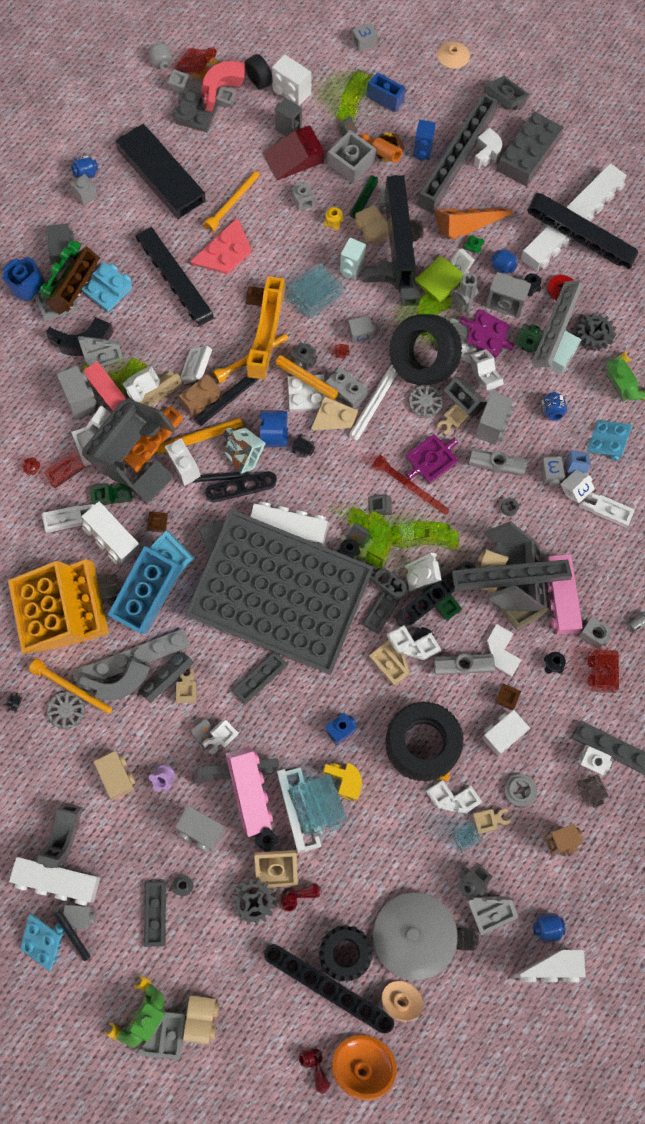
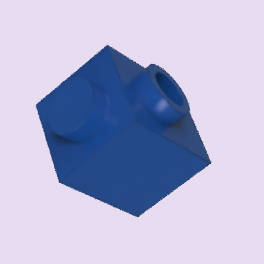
M344 712L326 725L325 731L337 746L356 732L355 726L357 723L351 715L347 716Z

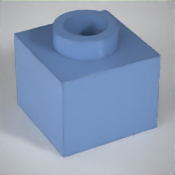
M571 450L566 460L567 473L572 474L575 470L587 473L591 466L589 454Z

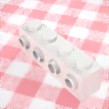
M261 501L259 504L254 503L251 513L252 518L311 542L324 545L329 522L325 520L326 517L320 515L309 517L307 512L296 510V513L288 512L289 508L278 506L276 509L270 507L271 504Z
M16 857L9 882L14 883V888L26 891L27 887L35 889L34 893L46 896L47 892L55 894L54 898L67 901V897L75 899L74 903L87 906L88 902L94 903L100 878L59 867L46 868L42 864L36 863V861Z

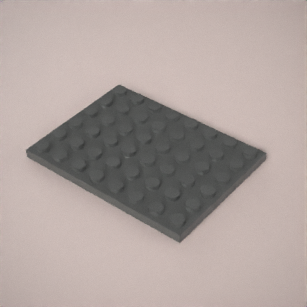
M230 509L185 616L331 675L374 567Z

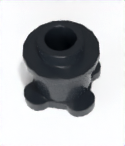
M527 274L524 280L531 283L528 296L531 297L535 292L541 291L540 285L542 282L537 274Z
M300 433L292 445V453L295 454L297 451L304 458L311 456L315 450V446H313L314 441L304 439L303 434Z
M353 539L344 540L340 545L338 553L354 559L360 555L359 545Z
M551 652L544 657L546 662L544 670L547 674L552 672L561 674L564 671L566 659L563 654Z
M265 827L262 833L256 834L254 841L264 852H271L272 847L279 843V837L270 828ZM264 836L269 837L267 842H263Z

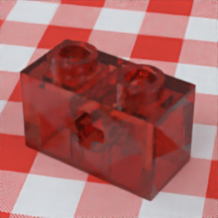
M594 650L588 656V667H591V675L589 674L588 686L592 687V692L616 693L619 690L618 651Z

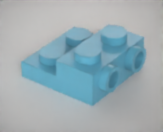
M104 262L93 273L94 278L81 290L95 303L109 312L132 289L131 279L127 274L121 275L114 264L110 263L108 265Z
M166 530L151 546L184 565L179 576L194 559L190 552L169 530Z

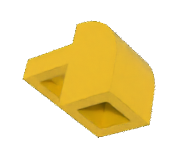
M335 763L326 764L323 775L342 781L338 797L357 802L362 787V777L359 770L350 763H347L345 770L342 769L341 765Z

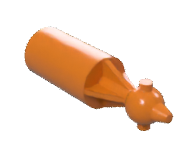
M368 134L358 135L377 149V155L393 163H397L402 156L401 148L380 137L370 139Z

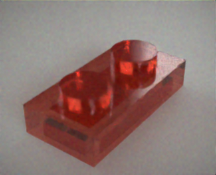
M74 451L44 471L52 487L57 488L86 467L78 453Z

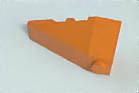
M456 208L437 209L434 213L441 234L448 236V239H458V236L467 235L513 214V210L508 208H482V212H480V209L467 208L465 212Z

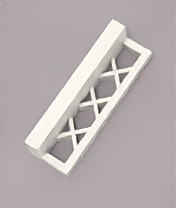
M301 767L285 771V769L277 771L297 853L322 847ZM298 773L300 781L295 788L288 783L287 776ZM296 792L303 795L305 799L301 808L295 805L292 799ZM305 804L307 806L308 812L303 809ZM301 811L309 815L310 821L307 827L302 826L298 822ZM310 825H312L313 831L308 829ZM306 832L314 835L316 844L305 847L303 837Z

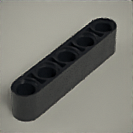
M465 561L452 570H462V567L467 569L476 567L472 562ZM452 570L396 614V622L399 626L404 625L407 627L414 624L454 592V586L450 587L447 584V579H452ZM433 589L439 592L438 599L433 597ZM418 601L424 603L425 609L423 611L418 608ZM403 613L409 614V622H405L403 620Z

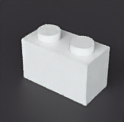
M182 438L165 446L167 456L184 486L201 477L199 468Z
M515 710L510 714L506 711L498 718L500 722L497 725L491 724L483 731L485 735L482 739L497 756L501 755L530 729Z

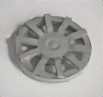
M429 385L418 386L410 393L409 407L415 415L422 418H431L441 411L443 397L437 388ZM412 397L417 398L419 400L412 401ZM440 400V404L435 403L433 401ZM413 404H419V406L415 409ZM432 405L438 407V409L434 411ZM422 408L424 409V412L420 413L418 412V410ZM427 409H430L432 413L426 414Z
M67 691L55 695L48 703L47 715L50 722L57 728L71 729L83 720L85 705L82 699L75 694ZM66 696L65 702H62L60 697ZM69 696H73V700L69 703ZM58 699L60 705H56L54 702ZM78 699L80 705L73 706L74 702ZM51 707H55L58 710L51 712ZM81 708V714L75 712V709ZM59 714L55 720L52 719L51 715ZM73 715H76V716L79 717V718L77 719V721H74V720H73V718H72ZM62 717L63 723L59 725L57 722ZM66 719H70L72 724L66 725Z

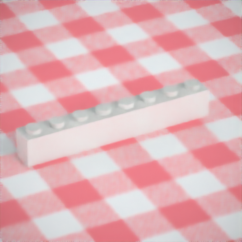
M610 163L566 208L591 221L595 212L598 214L603 209L604 203H609L615 196L614 193L616 191L620 192L624 188V181L627 175ZM547 226L523 250L521 260L536 272L540 268L544 269L550 262L549 259L551 257L555 258L559 254L560 248L562 246L566 247L570 243L571 238Z

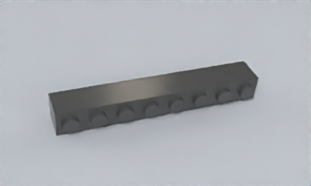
M485 93L482 94L419 193V207L432 213L434 212L475 147L478 137L485 131L495 115L498 104L497 99Z

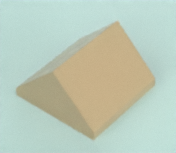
M296 850L254 853L256 882L258 878H261V884L267 881V888L298 886Z

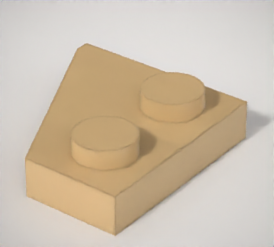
M324 397L311 430L352 428L358 410Z
M389 640L369 655L370 660L394 687L410 674L405 655L396 653Z

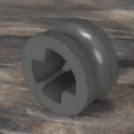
M513 498L505 499L501 505V511L506 516H514L519 509L518 502ZM508 504H512L515 510L508 511Z

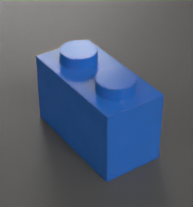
M376 72L368 83L367 97L396 112L404 102L406 87Z
M419 119L413 157L419 160L430 159L436 122Z

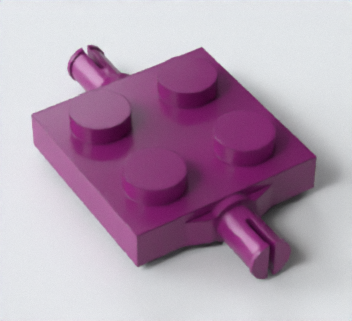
M481 309L476 310L471 321L463 316L460 318L459 324L468 328L465 343L480 351L487 349L494 358L498 357L502 347L510 351L513 350L515 344L506 340L509 324Z
M435 434L430 436L406 455L405 458L413 466V469L405 474L406 477L411 480L419 474L430 485L458 463V459L451 451V448L458 444L457 439L453 437L445 443L439 440Z

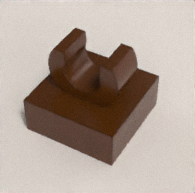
M249 286L246 304L262 306L264 288Z
M149 512L147 531L164 533L167 529L168 513Z
M503 683L495 703L513 711L521 691Z

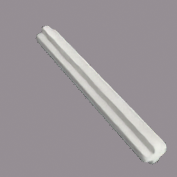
M392 364L349 435L350 438L354 440L359 439L398 373Z

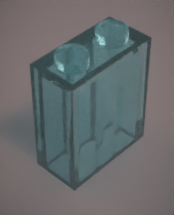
M319 263L288 286V299L292 304L296 303L299 306V310L304 316L308 315L312 319L343 295L344 286Z
M330 774L298 784L288 790L305 837L313 834L314 838L325 834V830L329 828L331 832L342 828L341 823L348 820Z

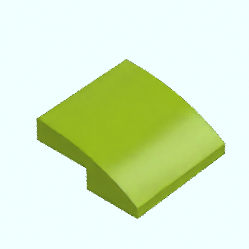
M439 256L414 281L426 293L429 292L441 303L460 285L464 274L448 260Z

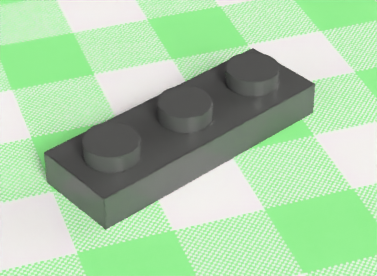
M181 651L164 668H161L150 681L146 682L138 692L149 703H152L194 663L193 660Z

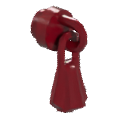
M316 883L296 891L292 888H287L281 894V907L287 912L294 911L298 904L297 898H318L322 893V889Z
M319 1049L303 1050L299 1054L300 1065L306 1068H314L315 1089L321 1094L326 1093L330 1084L321 1069L320 1062L323 1059L321 1051Z

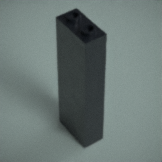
M144 123L116 140L117 150L177 219H180L206 202L205 192Z
M387 176L384 199L395 289L413 288L416 266L405 176Z

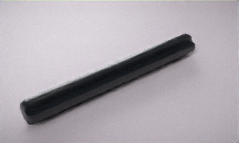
M248 375L217 401L196 416L195 421L200 426L204 425L259 379L250 378Z

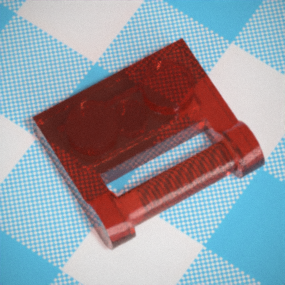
M213 47L207 49L188 48L175 69L183 73H201L209 60L216 57V49Z

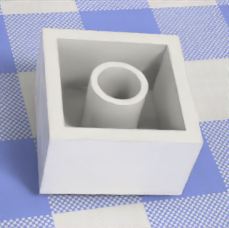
M284 55L272 67L274 92L300 106L311 94V71L287 55Z

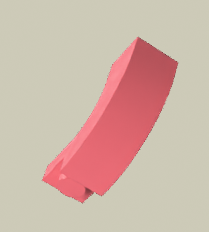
M236 61L221 62L207 72L200 91V95H204L203 103L206 104V111H213L216 90L219 87L229 85L241 88L244 80L245 63Z

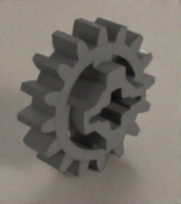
M592 313L591 317L586 314L584 319H580L576 328L578 331L576 337H580V343H585V348L590 346V350H593L596 347L600 351L601 347L607 349L608 345L612 344L616 336V327L612 326L613 321H607L608 316L603 318L602 313H599L598 316Z
M251 877L248 884L243 880L241 882L242 888L235 887L238 894H232V898L236 899V901L232 902L231 906L237 907L234 914L240 913L239 920L242 921L246 918L248 925L251 923V920H254L256 925H258L259 919L266 922V915H273L270 909L276 908V904L272 903V901L277 899L275 895H271L274 891L273 887L268 889L267 881L261 884V878H258L257 882H253ZM257 887L256 891H248L246 889ZM265 893L268 897L267 905L262 900ZM258 896V903H259V904L257 905V904L254 903V904L251 905L250 908H249V905H250V899H249V898L251 897L252 899H254L255 897ZM240 897L245 900L246 905L243 909L240 905ZM254 911H259V912H261L260 914H257V915H251V912H254Z

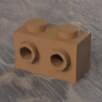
M206 375L179 395L180 404L193 417L202 412L209 404L218 400L221 396L220 388L209 375Z
M575 824L551 832L544 837L552 857L561 853L563 857L579 850L577 846L583 844L582 832L578 827L576 828Z

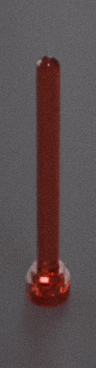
M380 454L372 464L373 468L378 471L384 470L441 513H449V509L388 465L389 462L386 461L387 459Z

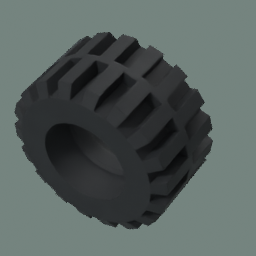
M343 925L330 930L323 938L319 950L320 963L324 971L339 981H353L361 977L369 969L373 958L370 940L362 930L360 931L354 926ZM343 940L353 942L358 949L357 961L348 967L339 965L333 957L334 947Z

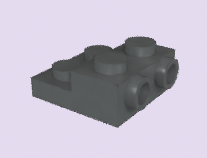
M506 76L486 84L484 91L489 96L497 99L503 107L509 110L514 109L515 111L525 105L530 95Z
M185 90L184 94L179 96V107H175L173 110L175 124L208 133L217 111L218 103L215 102L212 112L206 111V104L203 103L202 95Z

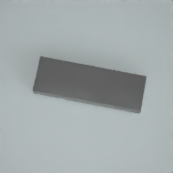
M393 586L395 589V593L397 591L402 592L401 587L397 589L395 586ZM382 591L362 625L380 634L400 600L393 599L385 591Z
M272 652L231 691L246 705L281 673L288 664L277 653Z
M166 881L145 882L144 947L166 946Z

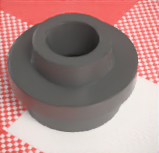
M187 875L176 877L172 885L173 891L178 896L189 895L193 890L192 879ZM181 882H186L187 886L185 889L179 888Z

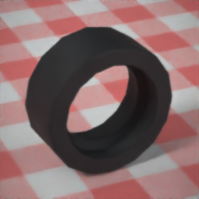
M254 54L245 60L247 76L257 89L262 90L272 84V72L261 55Z

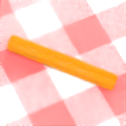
M279 355L276 359L277 366L328 398L334 400L337 397L338 390L284 356Z

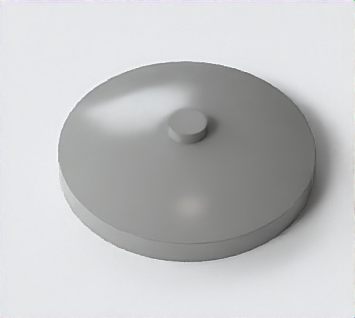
M406 893L395 897L382 908L375 921L373 942L380 961L390 972L407 980L420 981L438 975L450 964L457 949L458 932L452 914L443 903L427 894Z

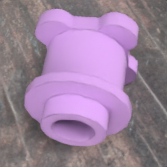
M158 766L155 773H151L149 776V780L153 783V789L155 791H160L161 789L169 790L172 787L171 782L175 777V773L170 766Z

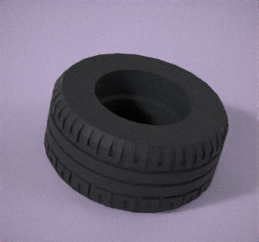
M417 314L402 321L395 329V332H393L389 345L390 361H392L391 363L395 371L405 381L416 385H431L443 382L456 371L462 355L461 338L456 327L446 318L433 314ZM423 332H429L435 338L438 346L437 357L429 367L421 366L414 355L415 341Z
M422 701L409 704L396 713L389 724L385 746L391 764L400 774L414 781L426 782L439 779L451 771L462 753L464 738L460 723L452 715V712L439 704ZM417 724H428L436 728L443 739L441 752L436 757L428 760L412 755L405 744L406 734L411 727Z

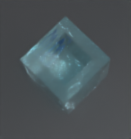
M472 822L452 833V837L461 853L482 841Z

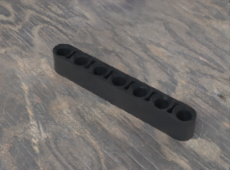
M542 193L534 194L527 209L531 216L618 266H625L627 269L632 268L638 255V250L546 195Z
M149 227L136 234L137 242L142 244V249L147 256L151 257V262L156 269L158 268L161 271V276L165 281H168L173 293L178 295V300L183 307L187 308L189 311L187 313L192 320L197 322V327L213 320L214 315L154 229Z
M273 944L265 949V960L275 968L376 1031L387 1034L393 1030L394 1020L385 1011L280 946ZM275 948L279 950L280 957L276 961H271L268 958V952ZM289 960H295L298 963V969L295 972H289L286 969V963ZM308 971H313L316 974V981L312 984H308L304 980V975ZM326 982L332 983L335 987L334 993L331 995L323 993L322 987ZM344 994H350L353 998V1003L349 1007H345L341 1003V997ZM363 1005L371 1008V1015L368 1018H362L359 1011ZM381 1017H387L390 1021V1025L386 1030H382L378 1026V1021Z

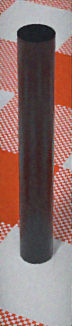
M239 472L203 474L195 479L193 483L232 480L249 476V472L241 474Z
M56 907L52 911L53 915L83 961H87L91 955L60 907Z

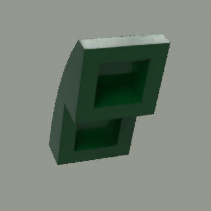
M106 483L90 487L92 504L95 505L99 501L102 505L133 501L131 487L121 483L111 486Z
M430 585V586L424 588L421 592L423 593L424 591H426V590H427L429 587H431L432 585ZM433 589L432 595L438 599L439 592ZM452 594L435 606V609L446 621L462 610Z

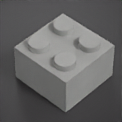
M349 130L328 151L327 165L354 184L375 163L377 149Z
M497 272L490 288L486 307L519 319L531 283L523 279L513 278L505 273Z
M78 365L56 373L75 420L96 412L94 406L97 405L94 393L91 386H89L85 372H80Z
M493 391L491 392L475 438L496 445L497 440H502L514 406H511L512 398Z
M187 806L175 827L178 831L177 835L180 836L179 838L188 843L191 840L196 842L197 848L207 854L209 850L213 853L215 852L226 832L223 825L190 806Z

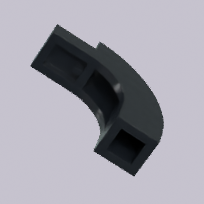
M95 317L90 327L81 334L68 335L51 327L48 328L46 334L49 342L56 347L59 346L62 354L84 356L78 340L79 336L109 340L113 334L112 324Z

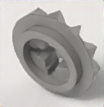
M517 774L510 777L506 782L504 790L506 798L511 804L523 807L530 805L535 800L537 786L529 776ZM517 783L521 788L528 787L524 792V798L521 794H513L518 789Z

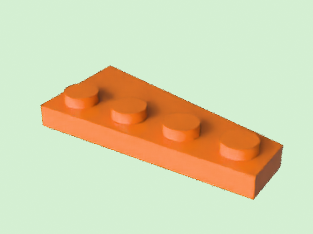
M172 406L163 411V414L174 428L183 420L181 413ZM160 428L154 436L145 437L142 435L123 459V462L138 473L172 432Z

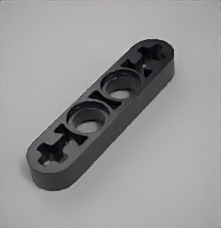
M266 471L209 485L205 490V495L209 502L215 503L266 491L276 486L277 477L273 472ZM266 477L273 479L271 480V484L262 481H265ZM259 478H260V482H261V487H259V483H258V480H257V479H259ZM248 481H253L256 485L253 489H247L245 484ZM231 485L237 487V491L233 494L227 492V488ZM221 487H224L225 495L223 496L221 492ZM211 490H215V492H219V493L216 494V497H213L212 495H209V494H211Z

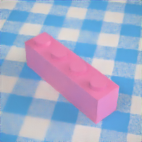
M572 555L548 556L546 560L568 559L572 573L571 580L546 582L547 593L550 592L551 599L548 601L549 610L553 611L554 618H551L552 629L556 630V635L580 633L583 629Z
M250 747L226 753L243 831L249 837L262 833L265 827L272 830L270 822H273V818L266 806L268 796L266 791L262 789L264 779L261 771H258L257 764L260 762L257 752H254Z

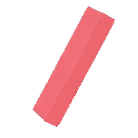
M98 361L83 370L88 381L112 412L121 401L126 400V397Z

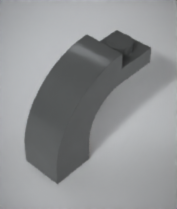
M381 261V267L371 266L364 268V282H387L395 286L392 262ZM415 281L413 288L397 289L400 294L401 306L419 305V286Z
M130 656L124 671L119 676L113 679H101L81 671L78 677V684H81V687L91 691L95 689L94 698L102 700L120 699L130 695L140 687L149 672L150 665L148 662Z
M62 803L57 808L52 833L48 843L38 854L36 863L42 864L46 868L63 867L71 851L83 807Z

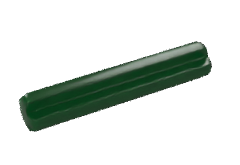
M374 175L369 177L350 211L351 218L355 219L356 213L364 209L378 183V177Z

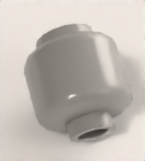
M156 42L151 45L148 51L153 67L160 68L161 70L169 67L173 58L168 45L163 42Z

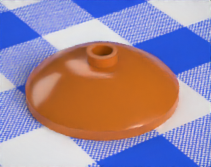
M355 1035L345 1039L335 1050L332 1059V1072L338 1086L349 1096L359 1100H375L384 1096L392 1088L397 1076V1064L393 1053L382 1041L368 1035ZM358 1072H364L365 1076H360Z

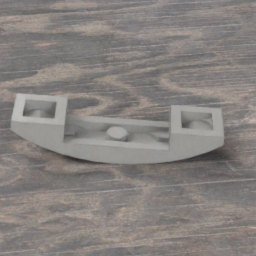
M174 69L168 80V85L181 94H184L185 90L200 93L202 83L190 80L189 74ZM221 86L220 90H216L215 102L220 107H231L237 91Z

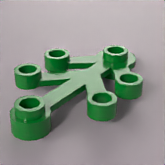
M71 240L67 248L63 249L59 256L62 260L59 263H54L50 270L53 275H50L47 282L39 290L42 293L41 298H49L55 288L53 283H55L57 276L65 267V262L70 255L76 256L82 246L81 243Z

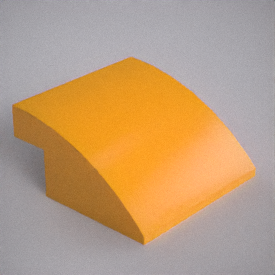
M84 559L72 565H67L55 561L8 580L21 652L23 654L47 651L109 634L94 562Z

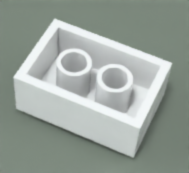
M100 501L81 516L84 532L88 536H94L97 546L101 550L106 549L108 551V557L114 564L119 563L122 566L138 552L139 543Z

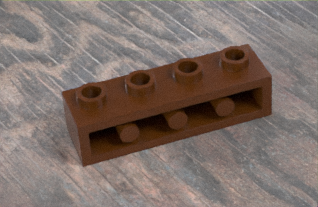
M87 246L80 250L73 257L45 304L58 315L65 311L69 312L74 306L73 302L81 294L82 287L89 281L88 277L95 271L100 257Z

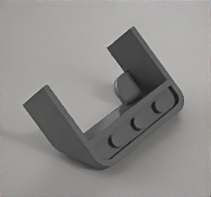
M126 399L117 405L82 450V455L110 479L132 487L133 484L125 476L126 467L121 463L142 435L145 437L154 436L160 428L174 432L176 429L161 410Z
M511 521L484 531V535L495 542L494 552L508 556L506 565L543 562L539 544ZM545 583L506 586V589L488 595V598L506 611H539L546 608Z

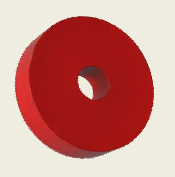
M567 275L552 277L547 286L549 296L557 301L561 292L559 287H563L564 282L574 280Z

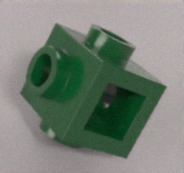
M523 324L515 345L521 346L524 351L536 352L544 331L540 330L541 328L537 325L531 324L529 326Z

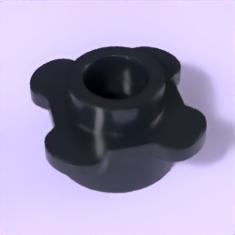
M16 692L15 696L10 695L6 706L9 707L7 711H17L23 697L18 696V692Z

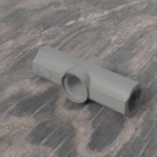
M465 273L462 276L459 290L454 294L457 300L456 310L460 313H468L471 310L474 297L478 295L477 276L474 273Z
M472 448L469 465L490 469L494 473L505 472L524 476L527 459L507 456L502 451L493 453ZM498 460L502 464H496L494 461Z
M461 654L459 656L434 657L435 675H467L469 673L495 671L493 654ZM466 661L469 667L462 668L459 662Z

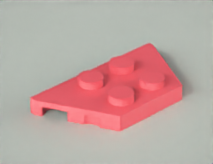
M234 220L190 261L191 265L205 267L212 271L217 270L224 274L230 273L251 253V247L239 220Z

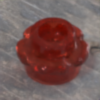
M336 344L335 349L332 351L333 354H336V358L345 359L346 356L350 355L349 346L345 344Z
M34 457L26 459L23 463V471L27 475H35L40 469V463Z

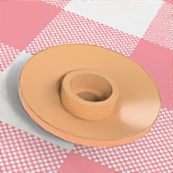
M451 41L439 47L437 57L439 62L445 67L456 69L468 63L470 52L462 43Z
M394 981L389 983L382 992V1005L392 1018L401 1022H410L421 1014L423 999L413 985L404 981Z

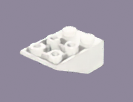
M584 950L555 951L514 974V978H520V982H536V978H541V982H558V978H562V982H579V978L586 977Z

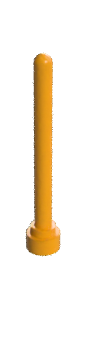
M254 171L213 217H208L203 222L205 229L209 227L212 229L210 232L213 233L218 228L219 220L259 177V172Z
M283 334L276 338L273 348L287 341L288 335ZM249 354L226 368L213 370L212 375L214 379L218 378L217 383L221 384L226 381L230 373L246 365Z
M36 658L31 663L29 672L33 675H43L107 714L112 712L111 706L94 698L91 694L47 669L45 662Z

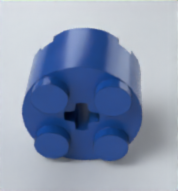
M23 257L24 259L18 260V258L13 259L3 269V280L14 297L29 301L39 293L40 288L45 283L44 277L33 259L29 257Z
M261 410L260 439L266 443L264 447H287L288 411Z

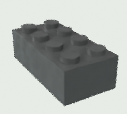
M534 111L500 158L497 171L527 187L560 140L564 127Z

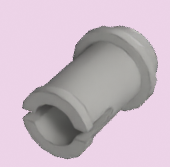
M643 611L640 612V616L627 623L634 634L645 626V612Z

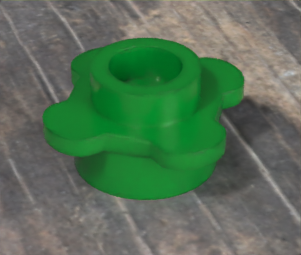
M470 235L468 242L465 244V249L470 252L480 253L481 246L484 245L485 241L482 238L479 239L474 235Z

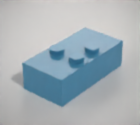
M144 546L108 616L140 634H147L184 565L152 547Z

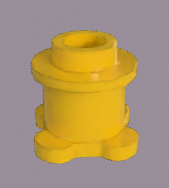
M331 207L326 211L325 216L327 220L324 221V225L338 230L340 229V223L344 221L343 213L339 208Z

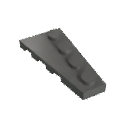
M278 758L259 760L260 763L257 764L258 771H261L262 775L272 774L279 767ZM228 764L198 767L192 775L193 784L231 779Z

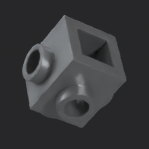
M299 342L297 347L294 346L290 352L291 361L306 371L310 367L312 368L317 361L316 350L310 344Z
M477 862L470 870L466 867L458 876L461 880L457 883L456 887L466 897H475L476 895L481 897L488 889L486 885L493 876Z

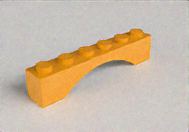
M267 276L259 325L247 361V375L250 378L266 380L285 296L284 278Z

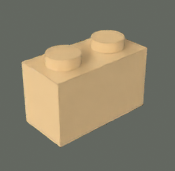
M114 751L93 761L112 801L135 790L133 784L136 782L132 773L127 774L125 770L127 762L123 754L119 756L117 751Z

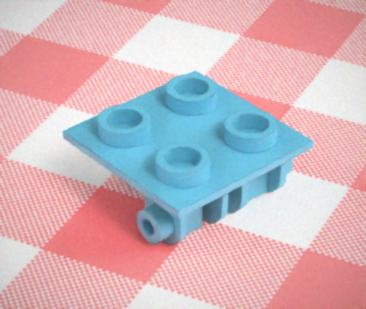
M597 420L587 452L610 455L611 460L618 461L623 455L632 424Z
M30 913L20 949L50 972L54 962L57 961V953L60 950L64 930L60 924L50 928Z

